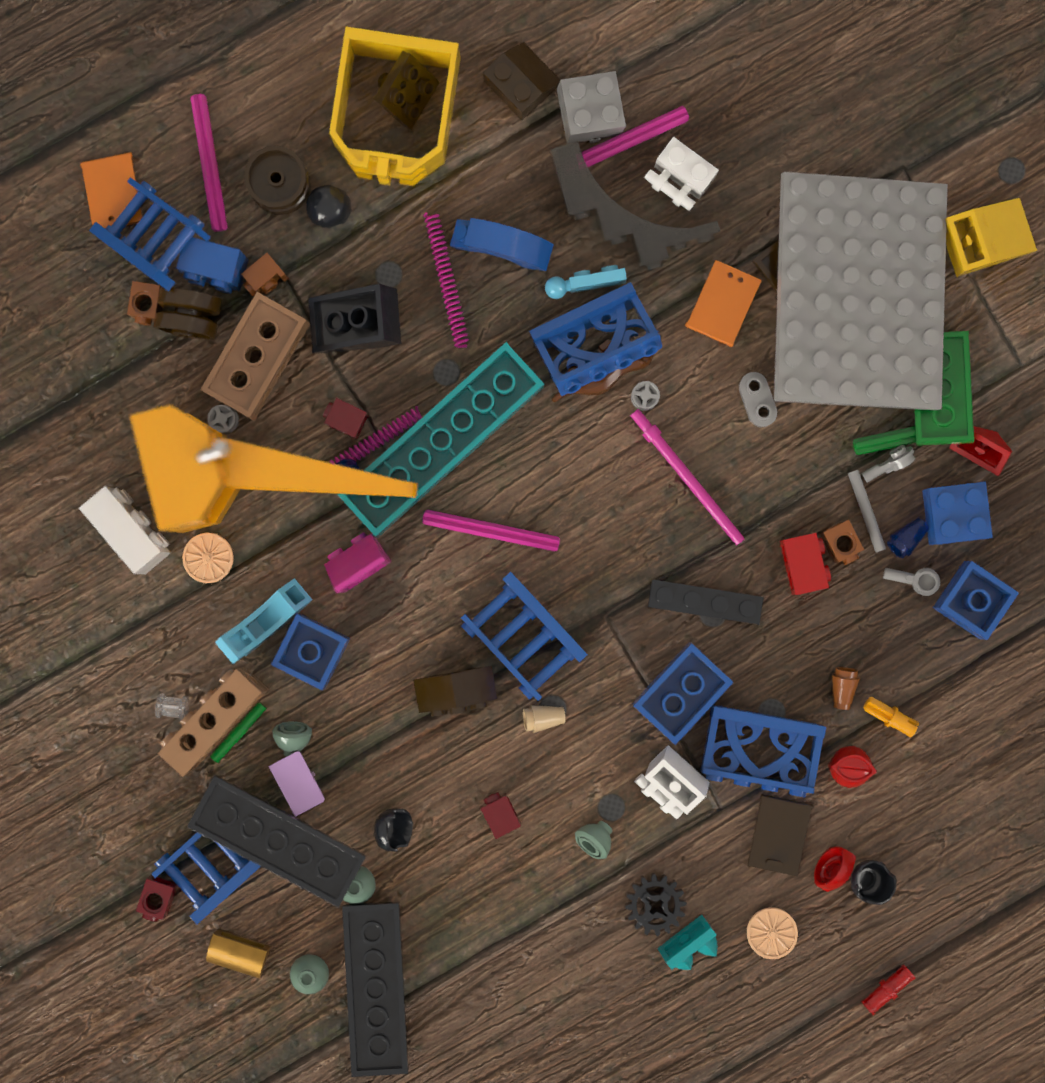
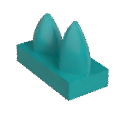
M701 914L657 949L671 970L674 968L691 970L693 953L696 951L708 956H717L718 944L715 937L717 935Z

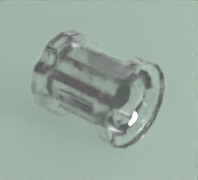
M160 693L156 702L155 717L179 718L181 721L188 713L189 697L183 696L182 699L166 697L164 693Z

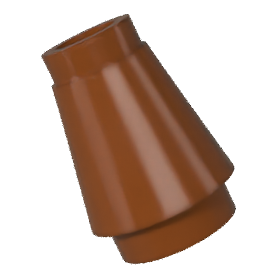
M836 667L835 673L832 674L834 708L850 710L860 680L858 670L848 667Z

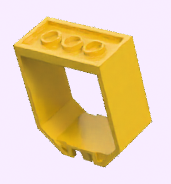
M345 27L329 134L336 149L358 178L372 180L373 175H376L379 184L390 186L391 178L400 179L399 184L414 186L445 163L461 60L459 43ZM405 51L410 53L422 65L449 69L438 144L436 148L421 159L368 150L350 149L344 144L342 135L355 55L397 61L401 52Z

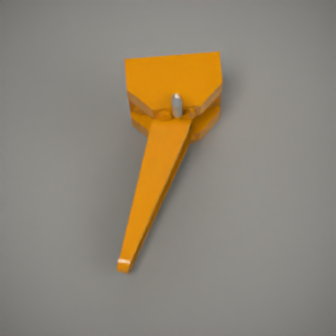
M171 405L130 415L158 528L161 531L185 533L220 524L240 489L401 496L416 498L417 483L388 478L228 439L227 435L210 427L195 416L184 413Z

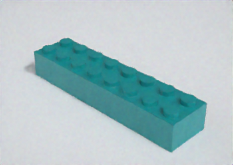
M505 342L364 470V472L417 483L416 498L356 494L337 495L375 537H380L544 388V383Z

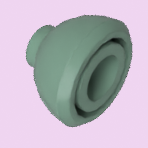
M295 721L280 723L272 730L275 743L283 750V755L286 757L304 749L312 735V729L307 724Z
M599 821L597 824H587L575 832V839L579 847L588 855L596 859H605L611 849L610 834L612 829L603 821Z
M364 866L360 867L343 899L346 903L353 905L362 904L372 897L376 883L370 870Z
M308 954L299 957L294 961L290 969V981L293 987L303 994L309 995L321 991L329 979L327 964L316 955Z

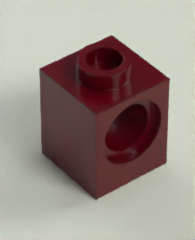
M338 398L335 399L334 403H328L323 417L326 418L324 423L327 426L356 440L369 416L367 412Z
M496 792L483 799L485 804L481 805L480 809L495 839L521 827V821L506 793L500 796L499 792Z
M153 875L149 876L145 881L136 912L142 913V917L149 921L158 922L159 919L163 920L169 914L178 885L168 879L158 876L154 878ZM152 893L159 894L162 897V906H155L151 903L150 896Z

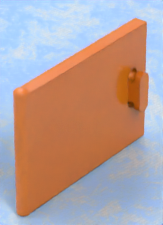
M131 152L80 163L92 226L95 222L105 229L108 225L112 226L138 192L127 182L130 177L136 181ZM141 207L127 225L137 224L143 217Z
M715 260L685 327L733 347L736 336L762 280Z

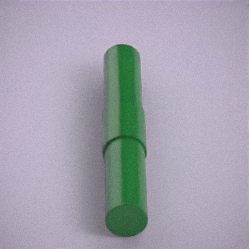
M258 701L249 713L233 728L210 755L216 763H219L246 734L249 728L265 712L266 706Z

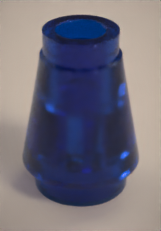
M916 518L911 523L891 534L887 545L899 558H904L906 555L910 556L929 530V527L922 519Z

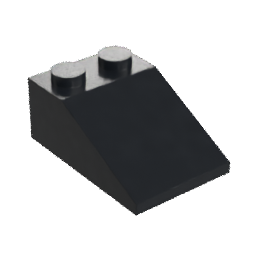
M375 284L308 298L312 353L376 349L401 344L396 288Z

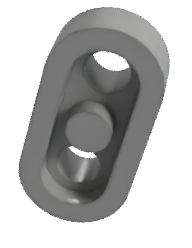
M751 372L746 374L740 380L739 392L748 418L757 427H767L777 417V408L768 382L760 373ZM751 381L758 383L759 389L757 391H752L749 388ZM762 407L768 411V416L765 418L761 417L758 413Z

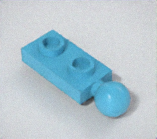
M617 265L601 268L602 272L593 274L590 273V270L578 271L573 273L574 277H570L569 280H564L561 277H551L545 284V292L550 298L560 299L568 291L574 293L625 284L627 280L625 268L618 269Z

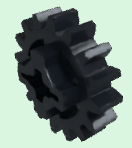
M652 873L651 880L648 881L643 875L640 876L642 884L638 885L633 882L631 885L635 890L634 893H626V897L631 902L625 903V909L632 910L627 915L628 919H636L635 929L644 926L645 935H648L651 929L654 930L656 936H660V929H665L668 934L671 933L669 926L673 924L679 927L680 924L676 918L678 916L685 917V912L680 907L686 906L687 902L686 900L679 899L684 894L683 890H675L677 886L675 880L667 883V875L665 874L658 880L655 873ZM653 886L661 887L658 891H649L647 889ZM671 896L674 898L673 911L668 908V901L671 899ZM638 897L643 901L644 905L640 914L637 911ZM648 898L655 902L660 899L663 911L656 907L651 910ZM654 918H662L664 920L657 923L650 922Z

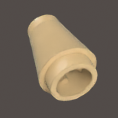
M530 705L529 708L523 709L525 730L536 733L564 724V708Z

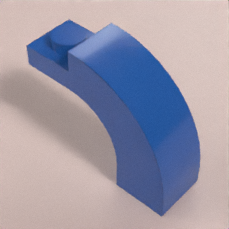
M470 218V221L457 219L450 243L451 247L458 250L490 254L509 260L527 269L547 271L554 245L531 233L475 218Z

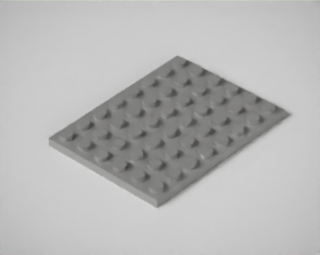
M783 172L781 174L775 402L922 410L942 409L946 261L945 219L947 218L948 184Z

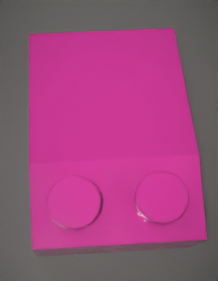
M363 532L351 540L353 546L345 551L339 548L327 556L329 561L324 566L337 593H346L392 562L374 534L371 533L367 536Z

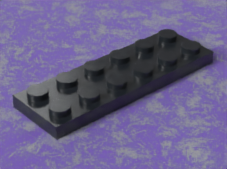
M217 775L213 777L187 825L188 828L338 908L366 858V855Z
M398 901L356 905L345 904L342 906L351 1077L408 1074L400 903Z

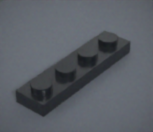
M652 579L648 607L759 625L763 597Z

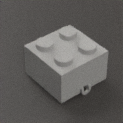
M616 71L560 80L557 94L567 144L587 140L590 143H596L601 140L600 138L622 134L626 123Z

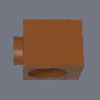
M132 281L127 315L135 318L134 323L151 326L152 321L155 320V314L162 311L163 307L157 303L160 288H163L161 285ZM145 298H151V308L147 311H141V301Z
M844 520L819 533L834 563L842 561L844 565H847L859 559L860 557L857 553L864 550L849 520ZM840 536H844L849 540V548L845 552L840 551L836 545L837 539Z

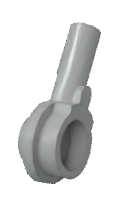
M900 445L890 452L891 456L888 460L881 464H876L861 474L868 483L885 472L888 474L905 468L915 460L913 455L914 449L911 446L905 447V445Z
M885 568L883 579L911 584L913 589L922 596L934 594L940 586L939 575L930 568H922L914 574Z

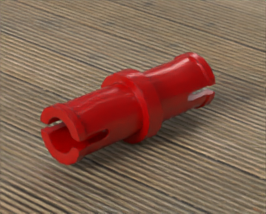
M902 964L888 979H882L879 982L880 986L864 1000H861V1002L874 1016L889 1000H895L898 997L897 993L916 978Z

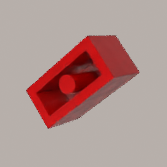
M817 533L780 541L792 595L829 588L828 582L831 581L829 566L823 564L822 554H825V547L822 538L817 537Z

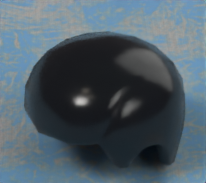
M332 185L317 187L306 200L308 217L314 224L322 228H331L344 224L352 211L351 200L346 192Z
M396 808L383 811L374 824L373 836L378 847L387 852H398L397 848L407 847L413 830L411 814L405 809Z
M864 860L855 867L850 876L853 893L865 903L882 905L890 901L896 892V876L882 862Z

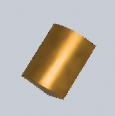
M217 929L212 935L206 962L260 979L271 946Z

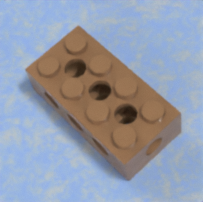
M256 292L200 390L255 421L310 325L309 322ZM268 327H275V335L269 339L264 338V331ZM254 351H261V359L257 363H251L250 355ZM241 375H247L246 385L237 388V378Z
M246 667L229 669L219 680L222 685L218 689L210 690L199 701L202 705L199 710L195 709L193 712L190 711L180 722L183 727L179 731L176 730L174 733H169L160 743L163 748L159 751L158 755L182 777L193 772L269 691ZM229 692L235 695V705L231 704L228 700ZM209 713H212L215 716V725L210 723ZM190 734L196 738V746L190 742Z

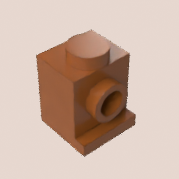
M265 253L241 274L246 279L243 286L253 297L256 292L260 294L263 292L265 294L270 293L277 287V281L280 278L284 282L289 279L268 253Z

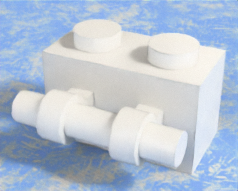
M673 137L657 158L654 166L662 173L658 175L650 169L644 179L653 184L652 188L657 192L661 190L672 198V203L679 207L681 205L690 211L696 202L689 198L688 194L691 193L697 199H700L716 178L719 170ZM669 178L682 187L681 190H678L667 180Z
M669 745L649 763L646 775L640 774L634 781L642 788L641 792L646 797L651 796L661 805L660 809L664 813H670L675 819H678L683 812L687 815L706 797L710 783Z

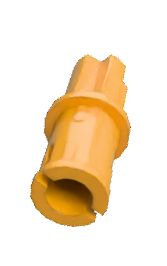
M869 697L863 707L864 710L882 720L884 726H891L908 737H912L917 731L919 722L898 711L899 709L896 706L891 708L873 697Z

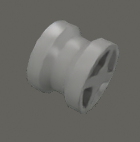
M650 381L638 383L631 393L633 406L641 411L653 409L660 398L658 387Z
M217 405L208 413L207 420L209 426L223 434L232 433L239 425L237 412L226 405Z

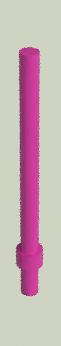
M637 409L630 416L644 432L642 434L648 443L652 442L735 545L740 544L745 539L662 438L660 435L662 432L656 425H652L644 414Z

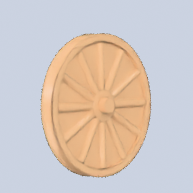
M202 533L194 536L186 544L182 560L186 572L194 580L202 583H214L223 579L230 572L234 556L232 548L226 539L214 533Z
M769 907L756 912L752 916L747 926V939L754 952L761 957L779 959L789 954L795 947L798 939V929L794 919L786 911Z

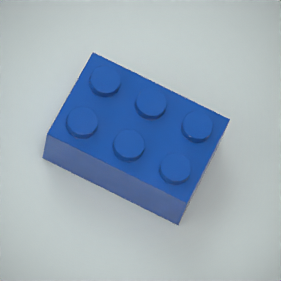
M688 643L637 697L632 705L676 745L732 685L733 681L692 643Z

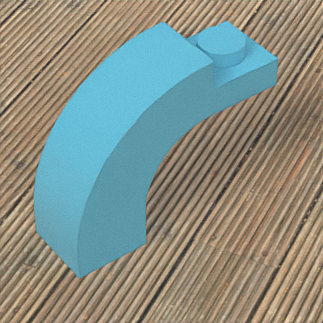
M294 578L278 589L250 616L222 635L215 643L234 664L287 624L312 601V598Z

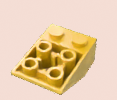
M1020 198L975 208L945 219L946 247L956 277L1037 251Z

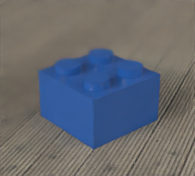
M192 237L181 250L176 269L183 274V278L188 280L190 284L204 287L205 283H208L215 287L217 291L231 294L232 290L241 291L244 279L241 274L247 268L248 258L239 249Z
M986 482L922 490L929 545L993 538Z
M964 561L933 608L978 639L988 640L1019 592L973 561Z
M301 613L296 614L271 665L320 690H324L351 638Z

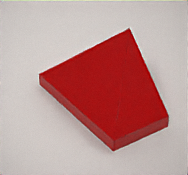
M973 426L974 443L951 444V450L997 476L1001 474L1013 452L996 431Z

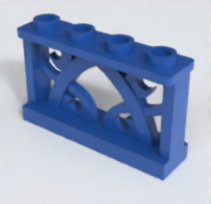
M631 282L529 331L534 346L561 396L575 393L582 386L593 381H600L607 374L618 369L627 368L632 362L642 357L652 356L663 347L660 334L653 325ZM634 308L639 319L627 321L626 311ZM611 319V320L609 321L610 325H606V324H603V323H602V322H604V321H606V320ZM595 327L603 332L615 331L612 341L604 353H594L579 349L585 341L586 330ZM627 328H642L645 330L646 335L631 342L630 339L633 336H638V333L633 330H627ZM577 334L579 335L575 342L574 339H569ZM552 346L561 352L554 361H552L546 350ZM569 357L567 370L571 366H577L578 368L562 374L559 371L560 364Z
M712 705L700 771L706 774V779L722 782L723 777L734 779L733 784L750 787L752 782L762 784L761 789L778 792V788L790 789V795L806 797V793L814 794L826 726ZM719 719H724L728 740L715 742ZM744 726L751 727L752 735L750 737L738 739L737 735H744L742 733ZM763 727L769 728V735L773 745L783 754L772 763L758 768L747 757L741 745L755 741L762 733ZM781 733L789 735V739L785 742L790 745L789 748L779 743L778 736ZM808 735L814 736L810 759L799 754ZM723 746H730L732 751H727L721 756V758H730L731 763L727 767L717 766L713 759L715 751ZM794 758L801 760L806 767V775L798 781L791 780L788 777V772L791 769H795L799 773L798 767L791 762ZM741 764L750 774L735 772V770ZM779 771L781 780L768 778L767 776Z

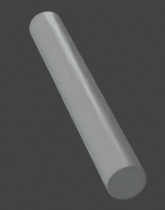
M859 470L850 472L848 476L875 552L885 550L886 546Z

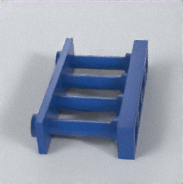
M130 177L127 182L138 191L112 226L108 225L105 229L95 222L89 231L169 291L176 282L167 276V273L170 271L167 268L195 233L206 241L211 237L202 230L205 225L192 214L188 218L154 195L156 190L143 180L139 184ZM147 199L153 202L152 206L127 238L124 236L119 240L122 236L120 233ZM162 210L167 212L169 216L144 248H139L135 252L138 247L136 244ZM181 222L185 225L184 229L159 261L155 260L151 264V261L154 259L151 256L176 224Z
M510 572L502 579L506 583L502 587L504 590L472 620L467 614H464L461 617L464 621L461 626L472 638L477 635L522 683L518 688L529 700L534 697L539 701L542 695L537 689L568 660L572 661L576 658L581 662L587 656V653ZM518 596L525 603L522 607L523 611L490 640L480 630V627L511 598L514 600ZM538 617L544 624L541 628L542 631L509 661L498 648L527 621ZM557 638L564 645L560 648L561 652L536 676L528 681L518 671V668L549 639L552 641Z
M198 832L172 856L168 853L163 855L155 863L157 869L152 873L153 877L156 878L165 871L194 903L193 908L195 911L189 917L196 924L202 921L261 867L216 843L236 865L234 868L237 873L230 879L226 875L223 877L194 845L203 836ZM184 852L190 856L215 884L213 887L216 892L210 898L206 895L202 896L173 864Z

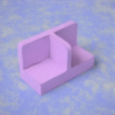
M300 751L269 766L295 817L324 802L325 797L314 778L315 773L310 771Z

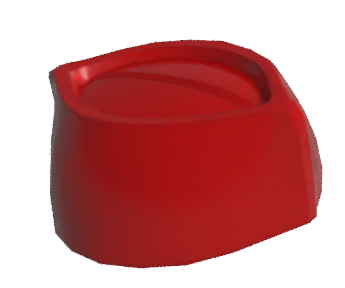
M855 746L840 748L828 763L833 779L839 785L847 788L861 786L877 773L867 753Z
M831 847L826 850L815 867V885L826 892L842 886L852 874L856 856L842 847Z

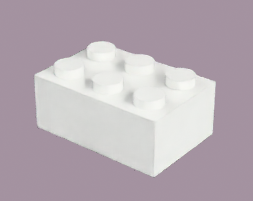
M105 486L79 509L134 574H147L171 554L167 548L170 544L160 532L155 533L149 527L152 522L141 510L138 512L132 507L131 503L134 501L124 489L119 490L117 487Z

